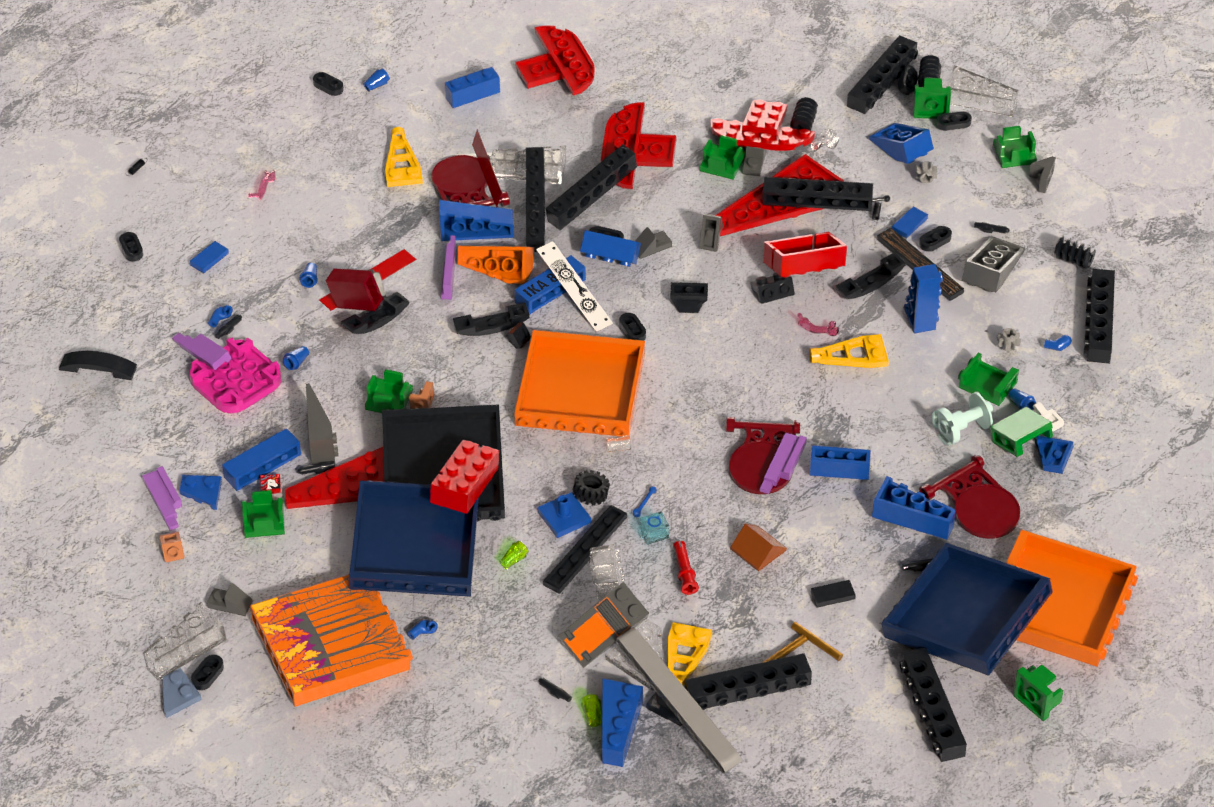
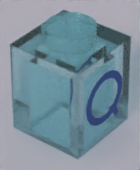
M662 511L639 518L640 527L637 528L638 534L641 539L644 538L647 545L669 538V524Z

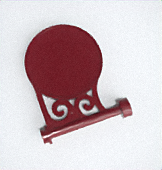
M469 155L452 156L440 161L433 168L431 174L432 184L438 191L441 200L448 201L445 196L447 195L451 196L450 201L482 206L495 205L493 198L488 197L485 193L487 182L477 157ZM507 191L502 192L499 201L502 207L510 205Z
M727 417L726 432H734V429H744L747 435L745 442L734 451L730 458L729 473L733 482L739 488L749 493L767 494L760 491L766 472L785 433L795 436L800 434V422H797V420H794V424L735 421V417ZM759 430H761L764 433V436L762 438H760L761 432ZM780 478L769 494L781 490L790 480Z
M980 455L972 456L971 462L933 485L925 484L919 488V492L925 494V497L929 500L935 497V492L938 490L946 492L954 502L955 517L959 525L976 537L985 539L1000 538L1011 533L1018 525L1020 506L1017 499L983 469L985 462ZM983 478H984L989 484H982ZM951 482H956V483L951 484V488H950L949 486H947V485L950 484Z

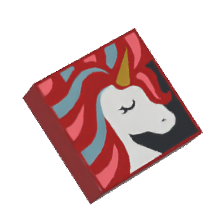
M280 474L260 475L261 491L271 490L272 494L281 493Z

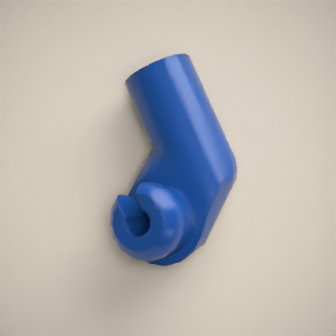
M226 305L215 309L208 322L209 326L216 327L220 320L229 318L233 312L232 307Z
M1062 335L1055 341L1046 339L1044 348L1062 351L1071 344L1072 339L1068 335Z
M421 620L407 632V635L410 639L414 640L420 634H432L436 632L438 624L433 620Z

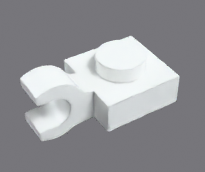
M1040 402L1033 405L1036 409L1034 412L1051 421L1053 425L1052 431L1064 425V420L1053 409L1047 411Z

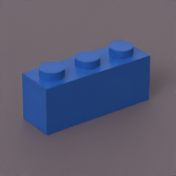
M493 67L445 82L446 99L452 108L500 93V77Z
M585 230L580 252L585 253V257L595 259L596 256L603 257L602 261L613 263V260H618L620 265L630 267L631 264H637L641 243Z
M812 445L810 476L869 480L871 450Z

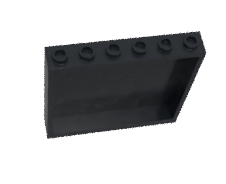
M499 404L382 410L384 482L431 484L436 476L440 474L441 469L462 440L479 444V447L488 446L499 450L498 470L479 496L477 522L485 519L498 521L505 518Z

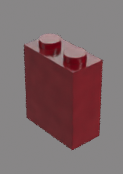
M333 268L325 280L337 308L376 311L383 300L372 271Z

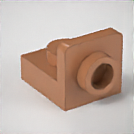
M426 381L424 388L420 389L419 395L410 394V409L431 407L435 396L433 382Z
M179 531L159 536L165 562L184 559L185 556Z

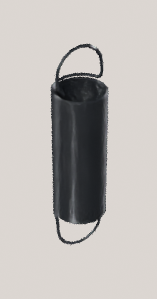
M143 158L138 160L128 170L130 176L145 165L146 162H144Z
M882 202L874 204L872 219L879 220Z

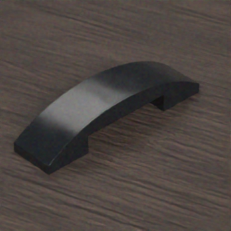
M894 252L881 259L880 266L855 280L851 278L846 279L836 285L835 289L845 299H854L867 295L894 278L906 266V262Z
M395 292L384 298L383 305L379 306L376 311H370L360 317L354 314L342 320L341 325L353 334H364L374 331L397 317L409 305V300L400 293Z
M524 302L507 306V312L472 319L471 314L453 318V323L457 334L482 336L511 329L519 322H525L530 318Z
M75 351L64 354L59 370L78 373L79 368L111 372L114 378L132 380L137 364L110 353Z

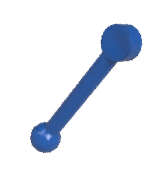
M651 486L649 488V493L638 509L633 510L634 517L641 515L644 505L651 495L656 493V487Z

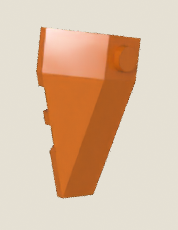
M458 246V265L486 274L505 283L525 284L534 267V248Z

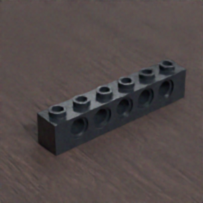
M899 35L848 93L847 107L863 114L872 109L875 102L881 99L884 92L890 89L892 83L900 77L901 70L917 58L918 42Z
M622 144L545 208L548 222L561 231L637 168L636 154Z
M526 147V246L533 247L534 252H538L536 249L545 245L544 147Z
M764 178L763 205L872 211L873 183Z
M1093 268L1092 276H1088L1087 287H1090V289H1087L1086 300H1090V302L1086 304V313H1089V316L1086 315L1085 327H1089V329H1085V340H1088V343L1085 342L1084 354H1087V362L1110 364L1115 270Z
M926 647L902 652V661L899 662L900 671L902 674L905 673L907 688L912 690L914 705L919 707V716L921 721L926 724L928 738H931L933 741L932 746L935 755L939 756L941 762L965 757L967 743Z
M805 653L687 679L685 680V689L698 705L705 710L715 706H724L728 703L811 685L812 671Z

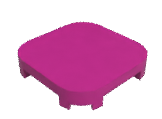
M233 337L227 339V345L223 348L229 352L232 359L229 362H224L216 370H213L197 359L191 363L192 367L189 371L191 385L212 405L224 413L231 414L243 411L280 386V365L277 361L272 362L254 347L253 340L246 338V340H234Z

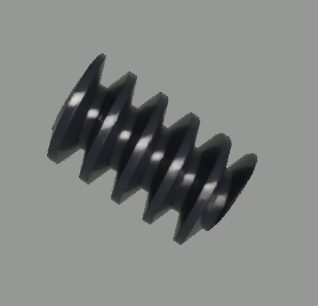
M927 55L921 59L917 82L919 87H924L925 78H940L942 65L937 56Z
M808 97L799 99L790 121V127L792 129H808L811 131L817 114V102Z
M1062 235L1055 247L1054 254H1056V257L1058 259L1063 257L1064 261L1070 260V263L1074 264L1076 262L1077 266L1083 265L1085 269H1088L1094 260L1096 249L1091 252L1090 245L1087 249H1084V243L1078 247L1077 240L1071 244V238H1068L1065 242L1064 235Z

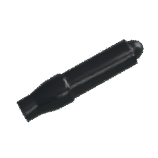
M986 222L974 223V228H979L986 233L999 232L1006 234L1010 232V229L1006 226Z
M242 315L234 316L219 329L215 337L219 339L224 335L230 334L234 330V326L242 320Z
M320 462L300 467L297 473L301 475L313 472L320 474L335 467V462Z
M933 558L902 564L903 571H923Z
M539 678V685L549 690L553 697L567 702L572 700V696L565 690L545 678Z

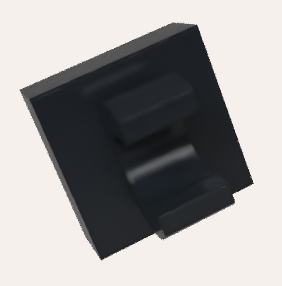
M519 322L506 335L508 341L513 343L516 349H521L531 339V335L524 322Z

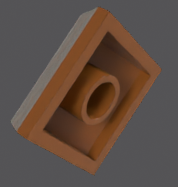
M746 523L730 547L734 553L758 572L787 551L783 544L760 526Z

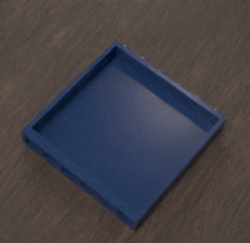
M360 481L349 572V589L471 597L479 497L469 512L465 514L430 503L431 484Z
M945 543L937 551L932 561L926 565L920 576L915 579L909 590L905 591L901 600L894 605L889 615L883 619L881 625L884 637L914 649L926 647L928 653L989 676L1052 594L1050 578Z

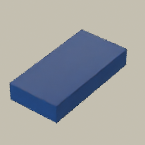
M913 206L892 226V229L907 239L928 219V214Z
M214 241L190 260V266L204 274L228 255L229 250Z

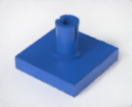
M572 492L560 495L557 499L537 507L538 514L556 538L591 523L590 515Z

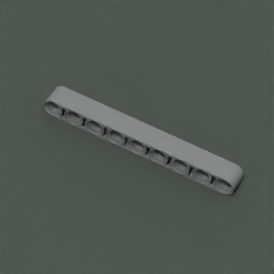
M632 627L616 638L621 650L722 773L725 774L742 762L735 748L636 628Z

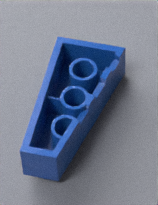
M439 200L441 241H450L451 236H455L456 241L514 238L513 209Z
M935 264L915 267L912 271L911 286L908 287L909 295L905 299L908 304H904L903 308L914 334L936 330V323L939 321L940 282L943 281V277Z
M886 476L874 499L872 517L947 540L954 528L956 510L935 499L929 500L925 497V494L919 491L915 493L909 490L907 485L903 483L897 484L893 482V478Z
M603 679L602 760L604 764L624 766L643 704V686Z

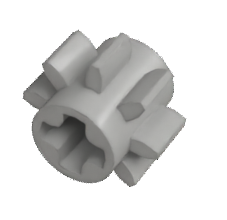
M929 161L922 162L919 166H916V179L920 178L921 183H931L933 179H937V166H933L932 162Z
M1012 328L1003 329V334L998 333V347H1002L1005 351H1014L1015 346H1020V333H1017Z

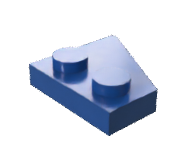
M1037 436V445L1043 470L1063 474L1074 448L1073 441Z
M182 475L180 494L187 498H192L200 504L202 502L207 503L211 506V509L217 510L222 477Z

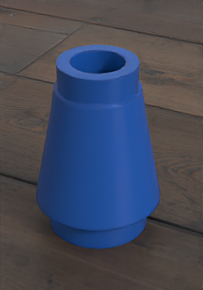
M383 68L377 69L363 85L369 92L387 84L390 77Z
M308 263L301 273L299 280L302 286L311 288L317 284V265L315 263Z
M301 346L286 353L283 358L284 366L288 370L298 369L309 355L308 348Z
M1016 388L1009 392V398L1020 410L1025 407L1034 410L1033 405L1036 404V401L1032 395Z

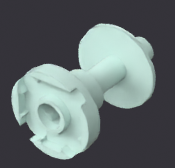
M974 392L969 396L970 410L963 413L959 410L951 413L943 407L932 413L934 429L938 428L940 432L938 437L945 445L950 446L958 443L960 431L967 428V423L975 420L983 429H989L990 426L994 425L991 415L993 407L989 401L984 400L979 392Z

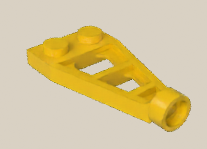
M395 127L391 130L392 139L385 167L387 187L422 184L421 166L405 137V130L402 127ZM405 149L406 154L395 155V150ZM408 161L411 166L394 168L396 162Z
M881 334L860 336L826 347L809 349L811 363L863 368L886 367L889 364ZM856 347H863L866 357H852L850 350ZM843 350L846 358L832 357L831 353Z
M673 622L668 635V668L684 686L685 680L689 679L708 651L712 630ZM677 646L696 648L691 656L680 655L677 653ZM675 662L687 664L685 672L674 670Z

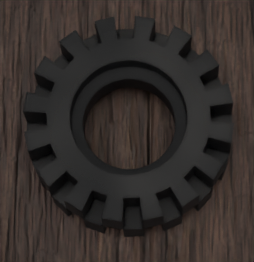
M585 470L584 473L580 472L576 475L572 493L581 503L585 501L586 505H589V503L592 506H595L596 503L600 505L601 502L604 503L607 499L610 487L608 478L605 479L606 476L604 474L600 476L598 471L594 473V470H590V473Z

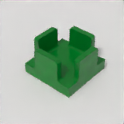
M925 78L924 87L915 85L914 118L937 119L940 114L950 112L951 88L950 86L943 88L941 78Z
M1020 126L1003 128L1002 137L997 135V138L993 140V146L1002 168L1031 165L1037 162L1035 154L1036 140L1032 131H1028V135L1021 136Z
M721 135L719 145L713 144L712 140L709 139L703 149V161L700 165V172L734 180L745 159L743 148L739 147L737 149V139Z
M385 369L384 379L372 375L367 386L365 410L382 413V410L405 409L409 396L413 392V385L409 384V382H404L402 372Z
M271 490L252 492L253 502L246 503V501H242L245 538L285 535L282 497L278 498V500H273Z
M1032 665L1028 669L1021 667L1017 670L1013 696L1038 718L1045 721L1049 718L1050 711L1062 702L1064 690L1059 688L1055 692L1051 691L1047 686L1056 680V675L1044 665H1040L1037 668Z

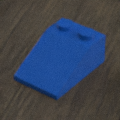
M893 123L869 136V140L893 159L905 164L914 162V159L928 154L927 152L934 149L930 130Z

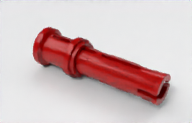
M676 541L673 544L680 570L678 572V579L682 583L681 591L685 595H692L699 589V585L695 581L696 573L691 568L686 543L680 541V547L679 541Z

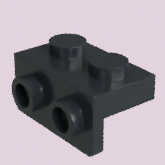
M774 273L773 276L758 277L756 281L750 282L751 289L758 293L761 304L795 295L791 276L780 277L777 273Z

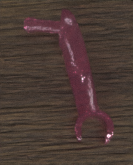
M275 170L273 172L264 171L265 176L261 180L258 189L259 193H249L250 198L259 197V200L264 197L268 182L276 180Z
M801 313L797 314L800 319L798 325L811 333H828L830 336H836L839 332L835 321H831L828 326H815L808 318H803Z

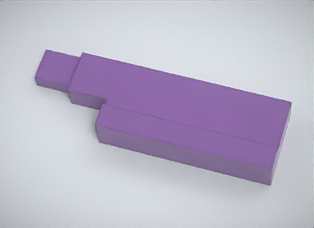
M451 236L450 243H447L441 299L452 300L455 271V236Z
M177 333L172 338L182 349L213 370H216L224 362H229L232 359L227 350L201 333L194 339L181 333Z
M785 433L760 487L761 492L769 494L780 478L790 480L806 446L807 437Z
M161 466L156 468V471L142 475V478L169 530H173L179 527L176 521L177 513L175 509L182 507V502L164 467Z

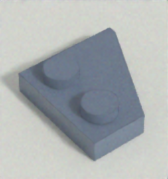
M181 668L163 677L164 713L166 718L202 700L201 694Z

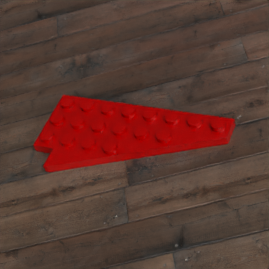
M806 154L772 176L774 178L844 181ZM762 183L715 216L722 217L724 227L720 232L721 237L780 220L796 218L799 215L822 210V208L763 205L764 183Z
M383 447L369 451L360 457L285 489L287 509L358 502L360 481L384 482Z

